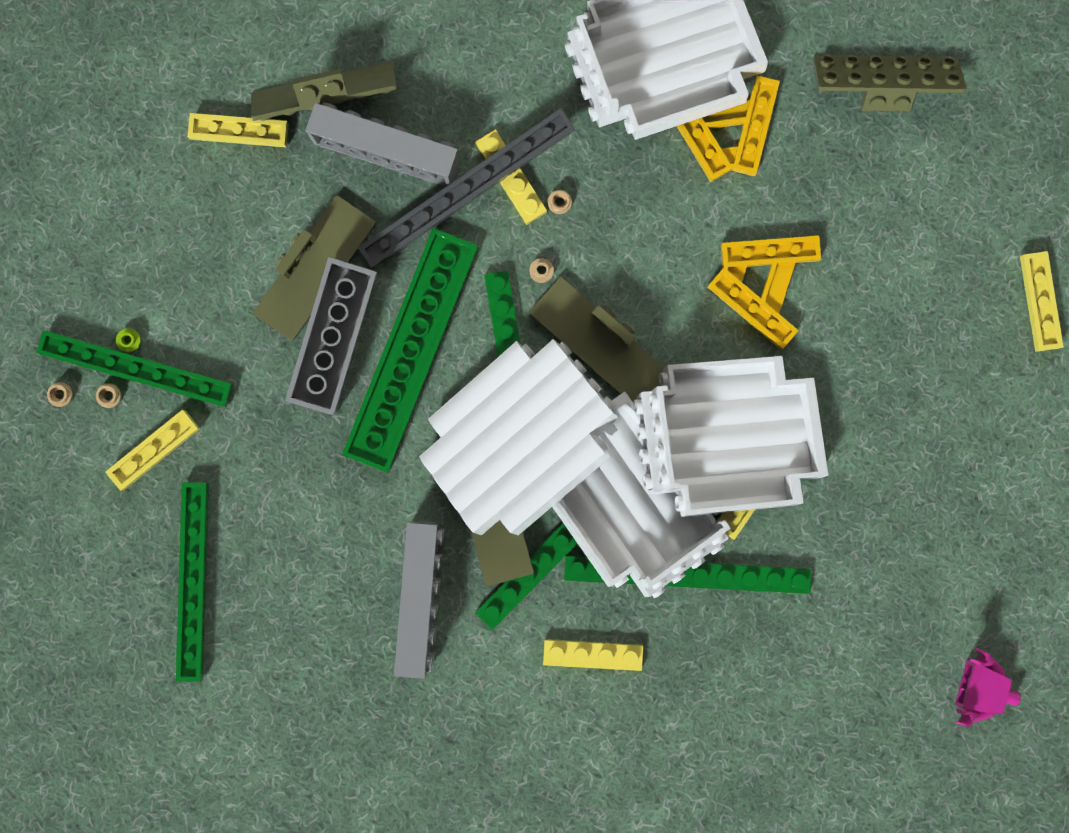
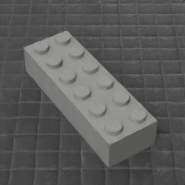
M324 102L323 105L314 104L305 131L315 145L445 187L454 182L461 162L458 149L455 148L454 144L447 141H441V143L432 141L431 137L422 133H418L416 136L408 133L407 129L397 125L391 128L385 126V123L379 119L370 118V120H367L351 110H347L345 113L337 110L336 106Z
M328 257L287 392L286 402L330 415L336 414L378 275L376 271Z
M410 521L407 523L394 676L425 679L427 673L431 672L434 666L435 653L430 652V649L436 642L437 628H433L432 625L433 621L438 617L439 603L434 602L435 596H438V593H440L441 578H437V570L442 568L443 553H439V545L444 544L445 529H441V523Z

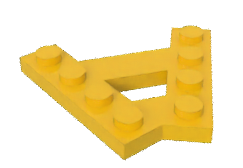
M756 75L750 99L746 103L677 126L710 182L715 181L730 171L756 176L780 81ZM743 124L737 147L721 149L710 129Z
M819 236L721 243L722 270L707 288L780 350L784 349L799 330L779 313L795 263L817 262L821 260ZM771 265L761 297H759L742 283L746 269L752 266Z

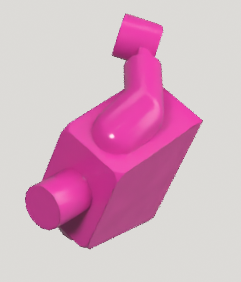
M975 648L978 652L975 659H967L955 702V705L962 708L957 709V713L961 714V718L959 721H956V724L970 727L974 722L992 718L995 713L1003 714L1006 704L1018 706L1021 700L1020 692L1010 689L1012 680L1005 677L1004 668L988 652L979 648Z

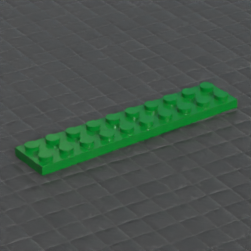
M432 228L342 456L389 473L479 248L478 245Z

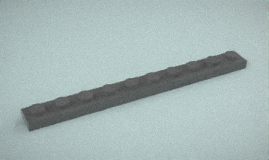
M560 108L359 246L358 249L370 267L374 269L574 132V126Z

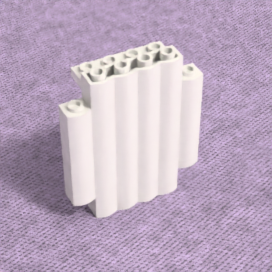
M743 0L587 1V12L576 17L577 27L567 32L568 42L565 43L568 57L573 56L575 64H572L576 79L581 78L583 83L580 86L584 100L588 99L591 107H588L592 122L596 121L598 126L602 127L626 119L624 120L626 131L628 134L632 133L635 140L746 103L749 93L743 79L764 73L768 65L767 58Z
M553 339L536 355L526 343L522 346L516 341L428 418L430 424L441 438L419 457L473 533L483 535L495 523L501 520L510 533L515 535L521 534L611 457L606 451L608 445L599 435L605 431L612 436L619 430L614 424L619 418L614 412L617 407L609 397L603 398L599 393L601 387L593 378L588 380L584 375L587 370L578 360L573 361L569 355L572 351L563 341L559 344Z
M782 356L667 365L659 375L660 386H657L652 391L641 392L633 402L634 413L638 414L640 424H637L636 427L637 437L642 440L643 449H640L639 452L640 462L645 464L646 474H643L642 478L643 487L648 489L649 495L678 492V496L675 497V507L678 512L680 511L681 517L803 504L800 480L828 476L814 378L786 380Z
M623 392L612 400L617 407L614 412L619 417L614 424L619 430L612 436L605 431L599 435L608 445L606 451L611 457L552 507L608 587L613 585L616 588L620 587L629 580L627 575H630L645 597L653 596V598H656L666 591L665 585L671 581L674 584L686 576L684 571L692 567L695 569L705 562L703 557L711 552L714 555L725 547L723 543L729 539L725 532L731 528L725 520L717 522L712 514L681 517L680 511L678 512L675 507V497L678 496V492L649 495L648 489H644L642 478L643 474H646L645 464H641L639 456L640 449H643L642 440L638 439L636 427L637 424H640L638 414L634 413L633 402L627 393Z

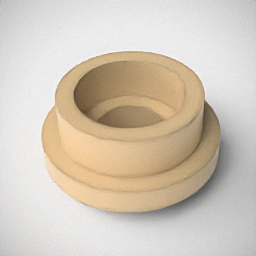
M556 190L548 198V207L555 214H565L572 206V198L564 190ZM561 198L565 203L563 206H557L555 201Z
M540 258L532 262L529 272L534 281L545 283L552 278L554 268L549 260ZM540 266L545 267L546 273L539 274L537 268Z
M54 383L48 389L47 398L52 405L64 407L71 402L73 391L65 383ZM60 390L64 392L62 399L57 397V393Z
M104 384L96 392V400L102 407L113 408L121 401V391L114 384ZM111 391L113 393V398L108 401L106 399V393Z

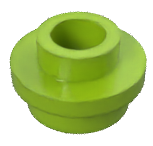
M125 328L117 334L116 345L123 352H135L141 345V336L136 330ZM127 336H130L131 342L126 345L124 340Z

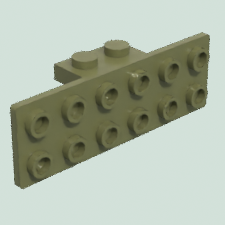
M825 54L814 55L813 58L818 90L864 92L861 101L862 111H910L917 92L965 93L967 89L957 57Z
M390 61L342 72L341 69L292 79L291 84L254 91L251 93L252 120L265 121L278 115H292L296 111L305 109L313 110L315 103L323 105L325 102L337 105L346 100L364 99L369 95L378 93H390L392 90L397 89L393 62Z
M338 195L335 196L310 233L306 230H303L301 234L297 233L291 241L292 246L287 254L283 253L279 257L275 270L280 275L258 304L253 314L289 340L294 341L311 316L328 257L349 263L358 251V247L362 245L375 227L376 222Z
M560 277L530 310L532 317L558 340L563 341L575 355L618 393L626 392L632 402L637 399V395L641 392L652 391L657 386H660L659 375L664 367L634 341L636 339L633 336L634 330L626 323L621 325L614 319L616 315L608 307L602 308L599 305L595 307L564 278Z
M501 520L495 523L483 535L472 532L486 586L534 573L523 532L519 535L510 533Z

